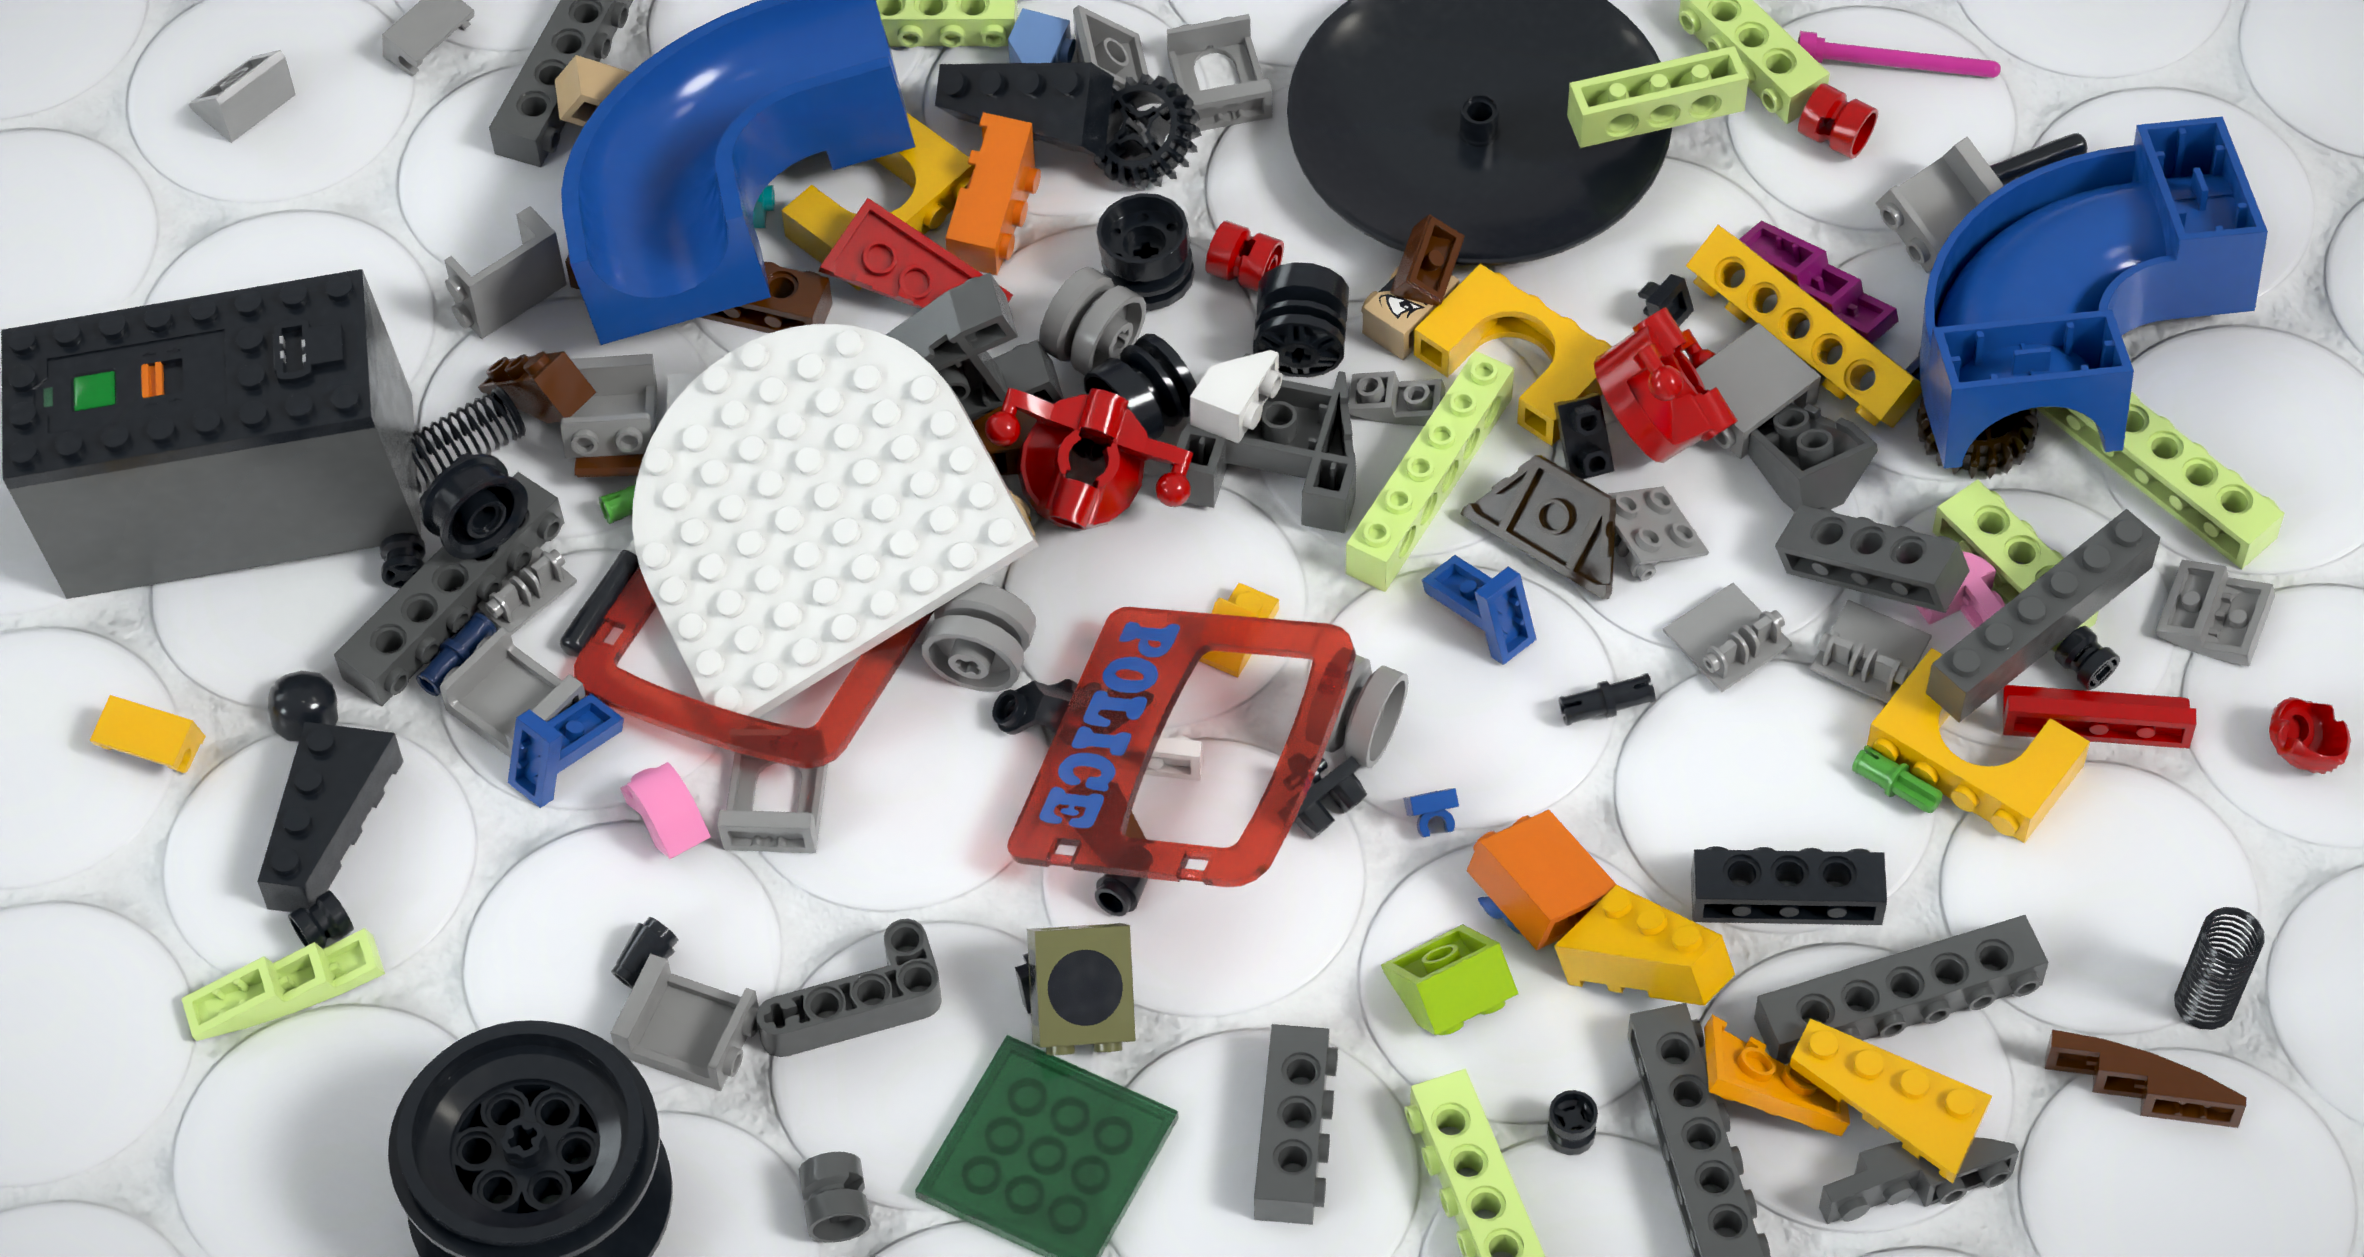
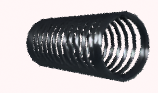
M496 386L495 389L491 390V395L483 393L482 399L475 398L473 404L466 403L465 409L457 407L456 414L449 412L447 418L440 417L439 423L431 422L430 428L423 426L421 432L414 431L415 439L411 438V442L416 447L419 458H424L435 479L438 476L437 471L423 448L418 444L416 435L423 440L428 454L432 455L433 453L442 471L446 467L433 445L427 439L425 430L432 435L436 448L443 450L450 465L454 461L443 442L436 435L434 425L440 430L445 444L448 446L451 444L457 457L461 456V453L453 439L444 429L442 421L449 425L454 440L458 441L459 438L466 452L472 454L466 441L453 425L451 416L458 421L462 434L466 437L468 434L477 453L483 454L472 432L461 419L460 411L466 415L471 430L474 432L477 430L487 449L486 454L491 455L492 451L486 436L480 426L484 427V424L495 442V449L500 450L498 438L485 416L478 409L477 402L482 404L489 422L495 421L504 438L503 444L508 445L509 439L497 417H504L512 432V440L517 441V438L525 436L526 429L521 415L505 390ZM486 397L492 401L497 416L487 405ZM468 407H471L475 411L480 426L477 424L475 419L470 415ZM507 410L509 411V413H510V415H511V417H512V419H513V421H514V423H515V426H516V428H517L518 434L516 433V430H515V428H514V426H513L511 420L509 419V417H508V415H507ZM412 452L413 460L424 477L426 487L429 488L431 485L423 466ZM416 476L418 483V492L422 493L421 484Z
M2223 907L2212 911L2206 916L2174 994L2175 1007L2180 1017L2188 1024L2199 1029L2214 1030L2224 1027L2232 1020L2265 943L2264 930L2259 920L2250 912L2237 907ZM2225 914H2227V915H2236V916H2238V917H2240V918L2246 920V921L2254 928V930H2253L2246 922H2244V921H2242V920H2240V919H2238V918H2236V917L2221 916V915H2225ZM2220 920L2235 921V922H2237V923L2243 925L2245 928H2243V927H2241V926H2239V925H2237V924H2235V923H2233V922H2225V921H2220ZM2220 925L2232 926V927H2234V928H2236V929L2242 931V932L2249 938V940H2248L2242 933H2240V932H2238V931H2236V930H2234V929H2232V928H2229V927H2219V926H2220ZM2215 931H2227V932H2231V933H2233V934L2239 936L2245 943H2243L2239 938H2237V937H2235V936H2233V935H2231V934H2229V933L2215 932ZM2214 936L2228 937V938H2230V939L2236 941L2237 943H2234V942H2232V941H2230V940H2228V939H2226V938H2217V937H2214ZM2214 941H2216V942H2225V943H2227V944H2229V945L2235 947V948L2242 954V956H2241L2234 948H2231V947H2229V946H2227V945H2225V944L2212 943V942H2214ZM2213 947L2224 948V949H2226V950H2228V951H2231L2233 954H2231V953H2229V952H2226V951H2224V950H2222V949H2216V948H2213ZM2212 963L2218 964V965H2220V966H2222V967H2224V968H2226V969H2223V968H2221V967H2218V966H2216V965H2214V964H2212ZM2211 969H2215V970H2217V971H2219V972H2222V973H2224V974H2220V973H2218V972H2216V971H2213V970H2211ZM2199 980H2201L2204 984H2206V985H2208V986H2211V987L2216 988V989H2224V990H2214V989H2211V988L2206 987L2205 985H2203ZM2199 987H2201L2203 990L2208 991V992H2210V993H2213V994H2222V995H2225V996L2211 995V994H2209V993L2203 992ZM2200 995H2203V996L2208 997V998H2210V999L2223 1000V1001H2211V1000H2208V999H2206V998L2201 997ZM2194 997H2196L2198 1000H2200V1001H2202V1002H2205V1003H2207V1004H2210V1005H2222V1006H2208V1005H2206V1004H2203V1003L2198 1002ZM2194 1004H2196L2197 1006H2200V1007H2202V1008H2205V1009H2207V1010H2220V1011H2205V1010H2203V1009H2200V1008L2196 1007ZM2194 1011H2197V1012L2202 1013V1014H2204V1015H2215V1017H2212V1016H2203V1015H2200V1014H2198V1013H2195ZM2187 1012H2189L2192 1016L2197 1017V1018H2199V1019L2209 1020V1021H2214V1022L2200 1021V1020H2198V1019H2195V1018L2191 1017Z

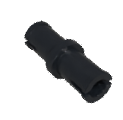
M1645 673L1642 676L1609 684L1606 680L1597 683V688L1559 697L1561 714H1565L1563 717L1565 725L1569 726L1572 723L1604 714L1606 718L1616 716L1619 710L1648 702H1655V691L1653 684L1649 685L1651 682L1649 674Z

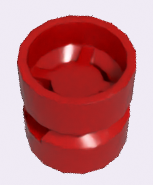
M1823 83L1815 89L1806 103L1800 116L1798 132L1818 143L1829 140V147L1832 150L1850 159H1854L1861 153L1872 135L1878 118V110L1858 99L1847 102V95L1844 92Z
M1228 220L1223 221L1210 243L1206 256L1205 271L1210 275L1227 281H1232L1237 277L1241 286L1258 292L1259 281L1267 271L1281 265L1284 243L1280 239L1263 233H1257L1252 237L1249 228Z

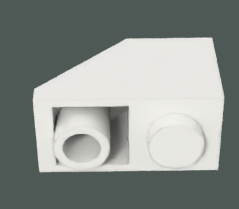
M1268 350L1210 365L1190 396V425L1239 444L1248 428L1253 430L1257 426L1262 415L1263 405L1268 397L1274 398L1280 389L1283 374L1279 372V353Z

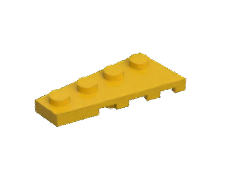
M1811 1018L1790 1060L1791 1068L1838 1102L1846 1101L1863 1114V1120L1877 1130L1882 1127L1903 1143L1902 1148L1917 1159L1922 1156L1939 1168V1174L1952 1184L1992 1098L1990 1094Z

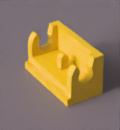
M110 695L90 741L93 745L104 749L121 751L165 765L178 772L186 773L206 736L193 720Z

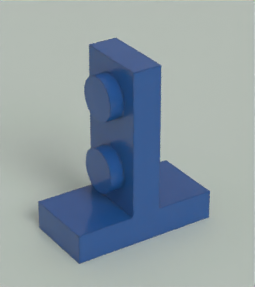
M1454 555L1422 579L1426 594L1485 631L1491 657L1502 665L1506 664L1537 640L1521 574L1509 566L1491 578Z
M593 694L584 697L547 722L530 709L516 717L508 784L539 808H542L554 800L557 774L622 732L624 718Z

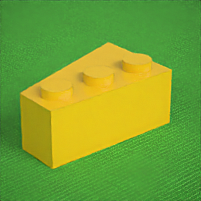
M1617 884L1554 945L1568 985L1582 987L1584 982L1587 981L1606 984L1608 990L1612 992L1623 993L1625 988L1647 991L1650 998L1705 1006L1735 976L1721 934Z

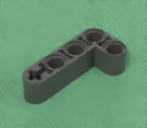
M899 919L886 928L884 945L887 966L775 996L764 1001L759 1006L756 1014L760 1040L764 1050L776 1057L791 1056L934 1015L939 1010L942 1002L937 966L923 926L915 920ZM903 946L916 947L909 952L898 951ZM923 985L928 987L922 992L910 991L915 986ZM870 998L882 999L881 1002L875 1005L864 1004ZM824 1011L836 1012L834 1015L826 1018L817 1016ZM805 1018L806 1022L801 1023L800 1019Z

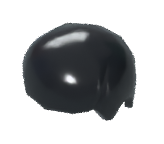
M302 670L285 674L279 678L275 685L271 687L268 696V712L274 731L288 741L299 742L305 722L336 725L338 721L337 695L333 684L321 673Z

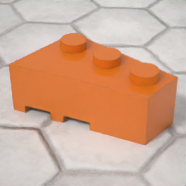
M983 112L979 126L982 127V146L980 152L971 150L968 164L975 167L966 189L960 188L945 240L947 251L977 271L998 275L1003 260H1009L1012 256L1015 244V236L1013 234L1016 226L1022 227L1024 225L1028 211V203L1026 201L1029 193L1035 194L1037 192L1041 170L1035 168L1032 123Z

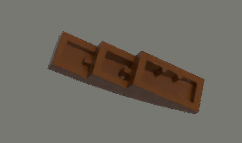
M2052 1030L2046 1049L2045 1069L2093 1075L2092 1092L2141 1098L2140 1116L2238 1128L2246 1108L2247 1097L2201 1072L2154 1053L2106 1039Z

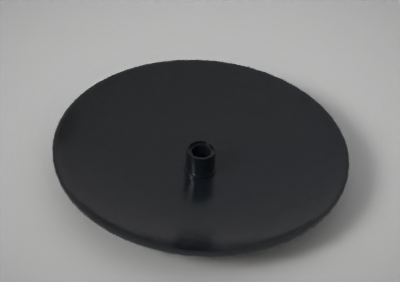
M1348 0L1335 10L1309 39L1297 61L1288 91L1287 119L1294 154L1302 172L1324 202L1342 219L1365 235L1402 252L1405 251L1413 227L1430 214L1465 236L1455 263L1459 265L1482 264L1483 266L1538 260L1584 244L1605 232L1624 218L1640 202L1654 183L1669 149L1672 128L1580 148L1567 116L1569 84L1661 62L1642 31L1608 0Z

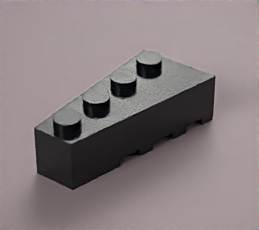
M1092 62L940 64L935 106L957 119L978 125L983 112L1030 122L1033 128V140L1050 143L1071 151L1075 150L1086 153L1092 157L1104 160L1114 76Z
M312 722L304 723L257 881L267 909L294 912L301 907L309 910L316 903L317 897L328 891L342 867L340 861L351 844L355 845L363 831L361 827L372 807L377 808L385 794L384 787L392 774H397L404 762L395 733Z

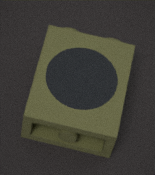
M1114 923L1027 929L1032 1044L1040 1048L1046 1047V1055H1068L1075 1053V1045L1093 1044L1094 1052L1122 1051V1042L1136 1041L1130 925Z

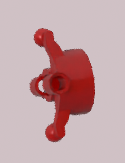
M1667 307L1657 311L1632 328L1634 330L1633 333L1597 356L1593 363L1600 388L1614 415L1630 438L1655 462L1664 463L1701 440L1706 442L1738 422L1718 388L1715 387L1710 391L1706 390L1696 371V368L1713 357L1715 353L1708 349H1702L1690 329L1682 332ZM1683 351L1687 353L1689 359L1683 354Z
M1008 388L1001 411L993 413L986 421L985 433L987 438L996 446L1005 447L1012 445L1020 436V423L1015 417L1017 410L1037 419L1020 447L1017 473L1023 495L1040 516L1059 527L1086 530L1111 522L1132 504L1142 486L1144 465L1148 459L1173 465L1171 472L1162 475L1156 483L1155 491L1161 503L1169 507H1178L1187 502L1190 497L1191 486L1186 475L1193 453L1177 446L1148 438L1147 431L1134 414L1127 409L1129 401L1112 392L1092 388L1089 395L1082 394L1062 399L1052 404L1034 395ZM1081 438L1090 439L1103 448L1102 453L1106 463L1105 471L1091 485L1065 478L1071 470L1069 452L1073 445L1080 441Z

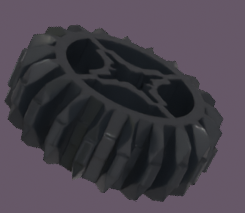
M1142 73L1139 82L1132 77L1126 76L1125 88L1121 89L1118 85H1113L1112 93L1114 95L1111 100L1105 159L1094 157L1093 160L1100 169H1104V174L1110 180H1118L1123 187L1130 188L1134 183L1138 189L1146 190L1149 181L1155 187H1162V179L1165 174L1170 179H1177L1174 169L1178 165L1189 167V162L1185 158L1186 153L1198 152L1197 146L1191 140L1202 136L1201 130L1194 125L1200 120L1199 113L1192 109L1194 101L1190 96L1183 93V89L1177 83L1172 82L1170 84L1165 77L1159 75L1154 80L1150 75ZM1148 104H1162L1158 108L1153 106L1146 111L1137 110V108ZM1139 121L1147 129V131L1144 134L1148 138L1149 143L1141 135L1143 129L1140 126ZM1148 152L1151 155L1140 160H1125L1131 155L1136 157L1141 153Z

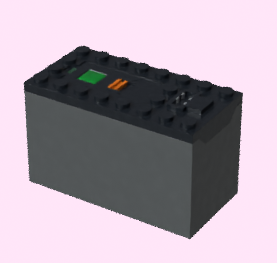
M363 269L1 330L3 481L66 599L379 547L385 538L394 534H413L421 538L419 493L416 479L417 465L412 457V452L416 456V447L411 442V438L415 439L413 435L412 393Z

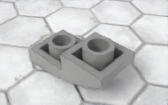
M1395 371L1352 374L1348 404L1349 414L1377 422L1425 426L1445 396L1446 389L1442 379L1399 382Z

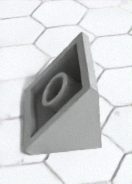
M1080 5L1073 9L1075 50L1078 62H1092L1114 76L1113 85H1118L1121 89L1125 88L1126 76L1132 77L1139 82L1142 73L1148 74L1138 33Z
M281 50L252 56L188 105L193 112L232 143L296 95L286 57Z

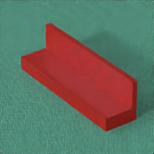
M2006 685L2003 689V735L2036 737L2051 718L2090 742L2189 749L2197 725L2196 708H2190L2189 699L2184 697Z

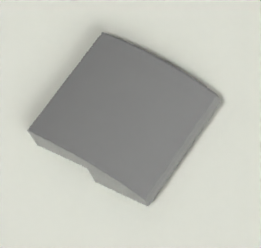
M2182 560L2156 627V635L2181 648L2213 659L2250 666L2275 597L2273 584L2228 577L2226 566Z

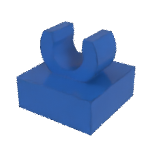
M1456 788L1403 798L1407 816L1420 815L1417 820V830L1421 837L1430 836L1428 822L1434 816L1442 819L1445 832L1454 831V818L1445 809L1459 807Z

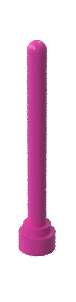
M1800 31L1798 43L1818 63H1822L1823 59L1990 78L1997 77L2001 72L2000 64L1991 60L1825 42V38L1817 37L1816 32Z

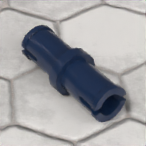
M475 613L453 639L447 638L440 645V653L416 676L418 684L430 695L438 696L441 693L440 685L443 683L447 673L454 667H460L475 652L476 647L484 638L492 636L497 631L494 624L486 616Z

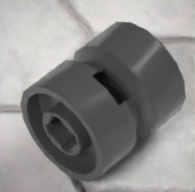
M828 1152L816 1155L803 1162L798 1170L803 1199L808 1200L804 1210L809 1237L825 1243L842 1242L859 1237L868 1231L871 1221L867 1198L862 1193L865 1189L860 1158L848 1152Z

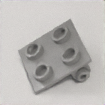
M1664 486L1608 494L1616 499L1614 547H1617L1616 552L1620 557H1625L1624 561L1634 577H1639L1642 581L1650 579L1656 573L1654 566L1657 562L1708 555L1709 551Z
M537 546L532 551V557L528 565L519 572L511 571L502 580L501 590L498 593H491L489 595V602L482 600L476 607L499 628L504 627L512 635L577 583V579L561 567L565 564V560L557 550L553 549L548 553ZM485 557L478 561H484L489 559L490 557Z
M1731 583L1663 628V632L1721 692L1792 646V642L1781 632V627L1785 625L1783 616L1777 610L1771 613L1769 611L1762 612L1734 583Z
M1847 600L1830 633L1824 632L1818 644L1820 651L1810 670L1888 703L1915 669L1932 635L1851 600Z

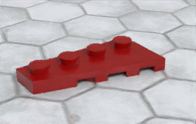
M869 198L861 206L818 271L919 309H923L948 290L964 284L971 278L983 275ZM1000 286L1009 303L1013 294Z

